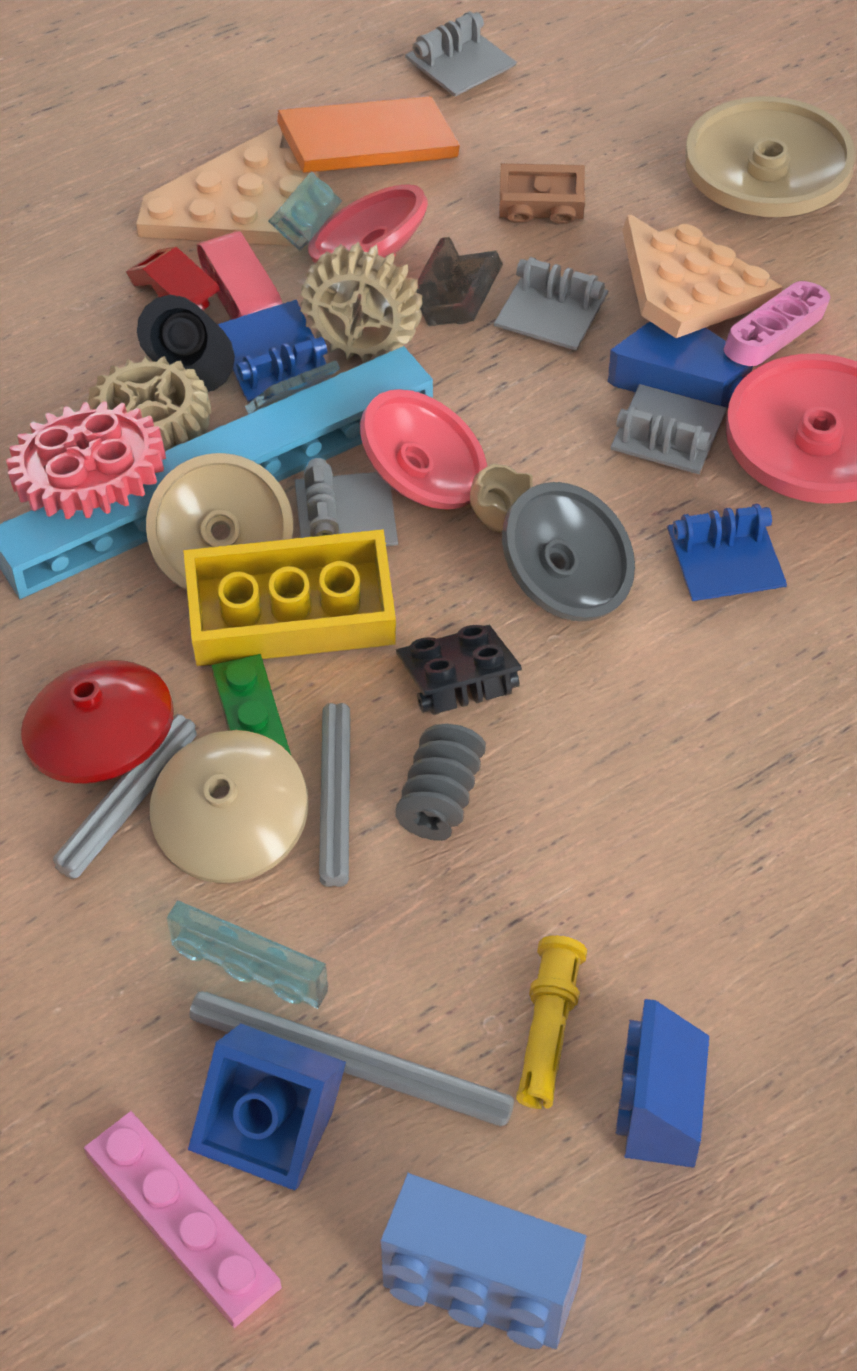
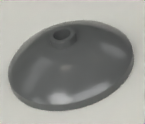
M548 482L528 489L509 508L502 530L504 556L508 568L519 587L538 606L563 619L591 621L611 613L626 599L631 590L635 575V558L632 544L619 518L600 498L576 485Z

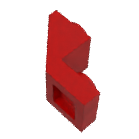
M176 246L159 249L125 271L134 287L151 284L158 297L166 295L183 296L197 304L202 310L210 306L211 303L208 298L221 290L216 281Z

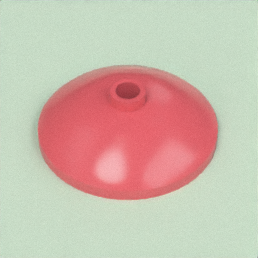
M404 184L375 191L352 202L330 217L312 236L308 245V253L314 263H317L320 256L325 254L326 251L333 253L334 249L341 244L350 251L352 245H355L358 241L364 252H369L370 248L377 244L379 256L385 258L393 252L395 256L396 252L408 243L422 223L428 206L427 197L420 187Z
M397 389L377 395L362 414L360 435L365 452L376 472L391 488L405 498L431 508L458 509L471 503L470 492L473 479L479 471L487 467V462L478 439L456 413L427 395L411 390Z

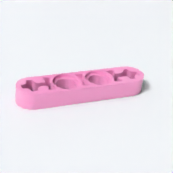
M807 281L795 282L734 324L728 334L724 353L728 358L741 365L757 366L763 363L822 319L830 300V294L826 289L815 283Z

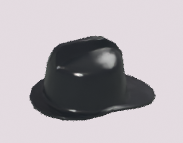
M166 295L154 299L144 307L138 318L137 336L140 347L153 362H157L163 356L169 365L181 361L186 370H195L199 380L204 381L207 392L215 391L226 383L234 366L235 354L232 342L224 330L197 304L183 296Z

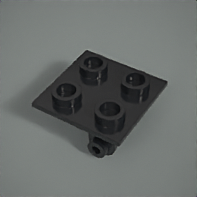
M490 624L485 626L469 625L460 629L458 633L440 638H420L412 642L410 646L396 649L398 657L421 690L420 693H417V700L422 713L431 711L433 715L456 709L455 692L461 707L468 706L469 701L466 687L468 684L476 703L483 702V697L489 700L510 695L512 688L520 686L517 671L522 670L521 665Z

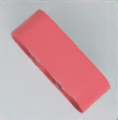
M240 231L197 244V253L202 270L217 282L221 290L216 295L231 320L283 304L276 287Z

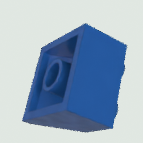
M239 1024L215 1044L188 1150L295 1191L305 1175L332 1116L346 1062L247 1025Z

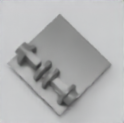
M470 11L455 19V22L448 21L444 26L440 25L435 30L418 36L416 43L413 44V51L405 54L407 60L455 97L517 64L514 59L480 35V28L484 26V20L478 12L472 13Z
M530 257L528 260L521 259L516 270V275L521 278L495 320L494 326L577 351L608 294V290L604 289L605 283L598 281V276L596 275L590 276L577 271L573 273L571 268H567L561 277V266L555 264L550 272L549 263L536 260L533 257Z
M639 384L628 410L621 409L616 423L619 429L610 450L700 474L727 408Z
M314 458L308 462V466L304 469V479H295L301 538L384 529L386 546L398 545L391 488L377 472L333 476L331 466L324 459Z

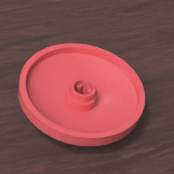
M828 354L790 355L769 361L744 377L732 394L726 420L727 441L731 452L740 466L762 485L790 498L826 504L857 501V361Z

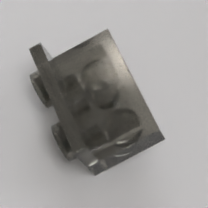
M450 237L440 238L417 281L418 288L416 293L423 295L420 310L428 326L454 323L465 324L475 320L503 266L497 250L459 256Z

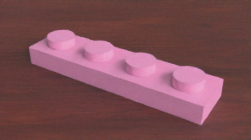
M132 1111L84 1147L87 1158L233 1328L238 1326L282 1288L279 1277Z

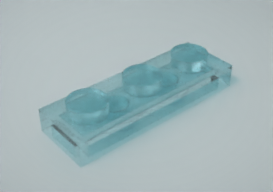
M177 900L167 916L172 945L180 954L191 960L201 961L205 959L223 967L233 978L242 982H251L253 980L271 988L281 999L293 1004L304 1002L318 1009L328 992L326 964L179 900Z

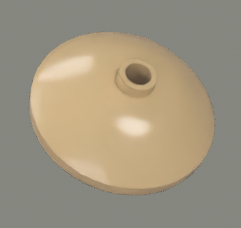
M213 453L189 459L178 465L164 477L153 493L146 517V533L151 553L159 568L173 583L187 591L183 550L292 539L293 517L286 493L269 471L245 457L234 454ZM217 525H225L230 529V534L226 539L218 540L212 536L213 528Z
M240 730L208 734L194 740L179 750L159 774L150 801L152 831L158 845L167 858L188 875L214 883L241 882L257 877L272 869L294 848L304 829L308 814L306 783L293 757L281 745L268 737ZM227 786L230 788L229 793L224 798H213L214 792L219 787Z

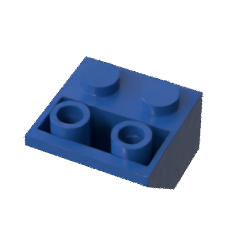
M644 999L641 1021H629L621 1081H623L621 1099L619 1100L615 1135L627 1136L624 1158L695 1168L701 1144L710 1036L656 1000Z

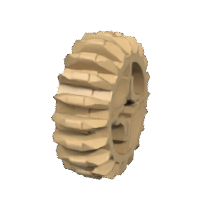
M359 241L352 245L350 251L341 244L334 249L333 253L326 251L325 254L320 256L318 262L309 269L306 275L307 279L301 288V296L304 299L301 302L300 311L308 314L306 327L318 328L316 338L323 337L324 340L327 339L330 342V353L340 348L345 351L346 360L353 357L355 353L359 354L362 361L366 363L371 359L372 355L378 357L387 354L412 340L416 331L415 327H418L422 317V311L419 309L422 305L423 295L416 293L418 279L406 278L408 264L399 267L393 264L394 252L384 258L378 255L377 244L371 247L369 252H364Z
M146 355L143 361L133 363L127 358L125 367L111 366L109 376H97L96 386L89 388L87 403L90 409H97L103 401H107L109 410H113L119 404L124 403L127 413L139 408L142 418L151 416L154 426H159L165 451L208 433L211 404L210 399H208L207 388L204 386V381L199 380L198 376H196L195 370H186L181 361L169 365L164 356L157 362H150Z

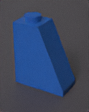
M649 321L611 349L608 383L614 387L636 392L639 384L728 409L734 390L743 378L752 372L753 366L741 365L728 358L724 353L726 341L707 328L675 338Z

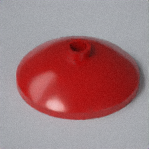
M103 660L77 666L48 683L28 707L21 727V739L24 750L37 770L58 781L86 784L115 778L143 763L163 743L173 721L174 706L172 697L163 679L150 668L138 663Z

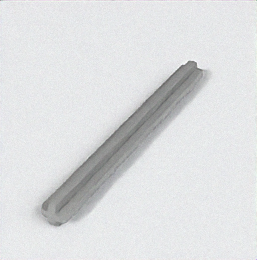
M198 992L190 1008L189 1015L193 1021L228 1033L239 1024L247 1025L346 1062L344 1073L498 1126L506 1125L513 1111L514 1098L508 1094L208 992Z

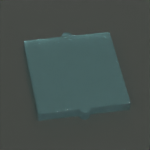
M337 360L270 386L245 406L248 414L323 382L340 369Z

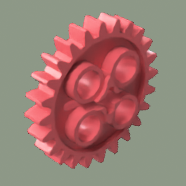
M103 401L97 409H90L89 404L84 402L80 411L73 412L71 408L66 406L63 408V416L56 417L50 413L45 414L47 423L42 425L32 422L30 424L32 434H18L17 437L20 445L10 446L11 458L6 459L13 491L17 492L21 503L29 501L32 511L44 507L48 517H51L61 509L64 512L65 519H70L76 510H83L85 518H90L94 508L100 507L103 512L108 514L111 512L110 504L114 502L128 506L127 496L129 494L143 497L145 495L143 484L155 485L157 483L155 473L164 471L162 460L166 459V453L159 426H154L151 416L142 418L139 408L127 413L124 403L119 404L113 410H109L107 401Z

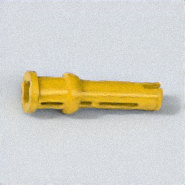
M550 935L539 940L537 953L541 957L538 978L531 982L529 996L534 1004V1014L516 1100L520 1104L534 1109H542V1099L544 1100L543 1106L546 1109L553 1106L555 1082L565 1036L566 1021L569 1011L573 1010L579 1001L580 991L576 987L579 965L586 962L587 948L584 944L573 938L560 935Z

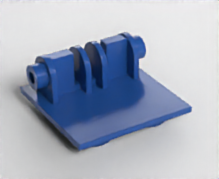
M297 299L218 324L232 342L235 354L233 372L247 402L331 376L329 367L323 355L328 353L323 337L315 339L311 329L306 327L307 321L303 312L300 311L301 308Z
M752 504L751 507L736 509V515H734L731 508H725L722 517H720L717 510H711L709 514L692 516L683 514L681 520L673 521V524L667 525L692 601L787 587L786 579L766 529L767 526L772 525V515L769 507L761 508L760 504Z

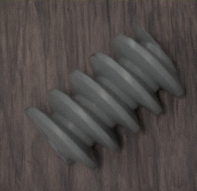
M448 723L433 725L422 733L419 739V748L413 757V765L408 771L407 782L402 788V797L396 805L395 816L399 824L407 831L421 838L445 841L451 836V827L458 826L463 822V809L469 804V791L475 785L474 775L480 770V758L486 751V742L479 734L461 725Z

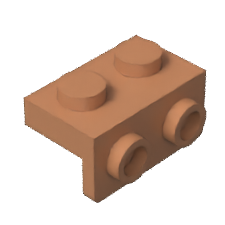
M501 163L499 218H508L510 221L518 223L529 222L533 218L550 219L555 223H570L575 221V219H583L585 209V165Z

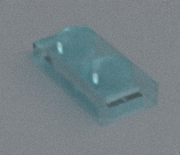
M311 171L268 222L294 247L301 251L340 205L342 200L327 183L321 181Z

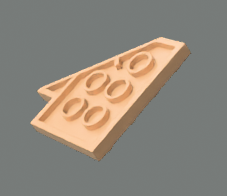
M279 125L144 195L136 223L138 237L206 241L240 231L246 241L251 244L306 247L320 171L302 172L290 148H283L285 137Z
M632 214L627 215L622 232L641 316L675 338L756 310L782 291L783 286L770 279L767 271L760 267L750 266L738 259L732 249L723 245H716L703 237L702 231L697 227L680 224L679 226L658 232Z

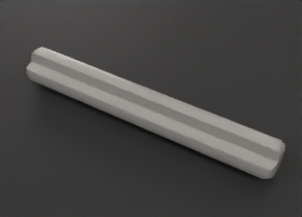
M328 703L322 709L319 875L322 885L326 887H342L349 881L350 708L344 703Z
M181 714L173 716L169 733L160 747L143 763L123 774L53 858L55 868L61 874L70 879H75L81 875L152 790L159 774L169 760L196 737L197 732L194 722L186 719Z

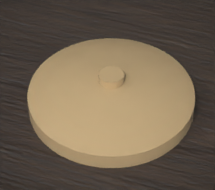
M757 96L732 100L716 106L703 114L694 123L688 134L685 166L693 184L705 196L726 208L754 216L788 217L815 211L838 198L851 181L856 153L853 139L847 129L824 110L794 99Z

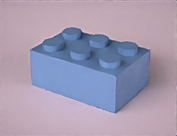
M408 1173L381 1238L383 1287L390 1289V1293L396 1299L406 1304L423 1306L427 1302L446 1309L450 1317L464 1325L479 1328L485 1323L507 1331V1336L512 1341L524 1347L540 1349L545 1345L557 1350L580 1283L587 1235Z

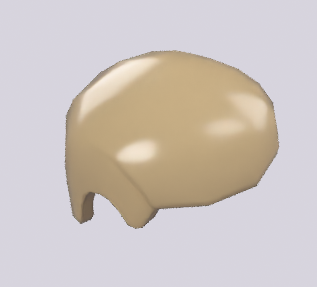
M491 464L479 471L473 479L470 492V502L476 516L489 529L502 532L503 523L509 508L518 497L533 487V476L530 473H516L509 466Z

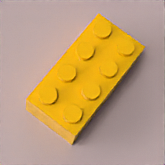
M384 529L183 550L191 638L196 666L214 665L261 654L262 659L396 645V615Z

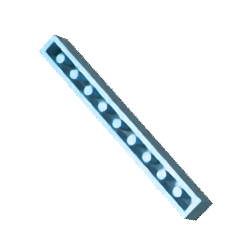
M402 346L267 407L260 408L233 422L219 426L215 430L190 441L178 444L165 451L166 459L162 460L164 471L155 473L157 483L155 485L143 484L145 491L143 497L129 494L127 496L128 506L114 502L110 504L111 512L108 514L103 512L100 507L94 508L90 518H85L83 510H76L70 519H65L64 512L61 509L51 517H48L45 508L42 507L36 511L31 510L1 523L0 570L18 598L27 597L147 542L146 517L153 493L164 477L183 462L205 454H234L261 465L279 482L303 471L308 466V462L314 458L327 460L363 444L360 435L361 417L366 407L377 395L389 390L403 389L419 392L433 398V379L411 353Z

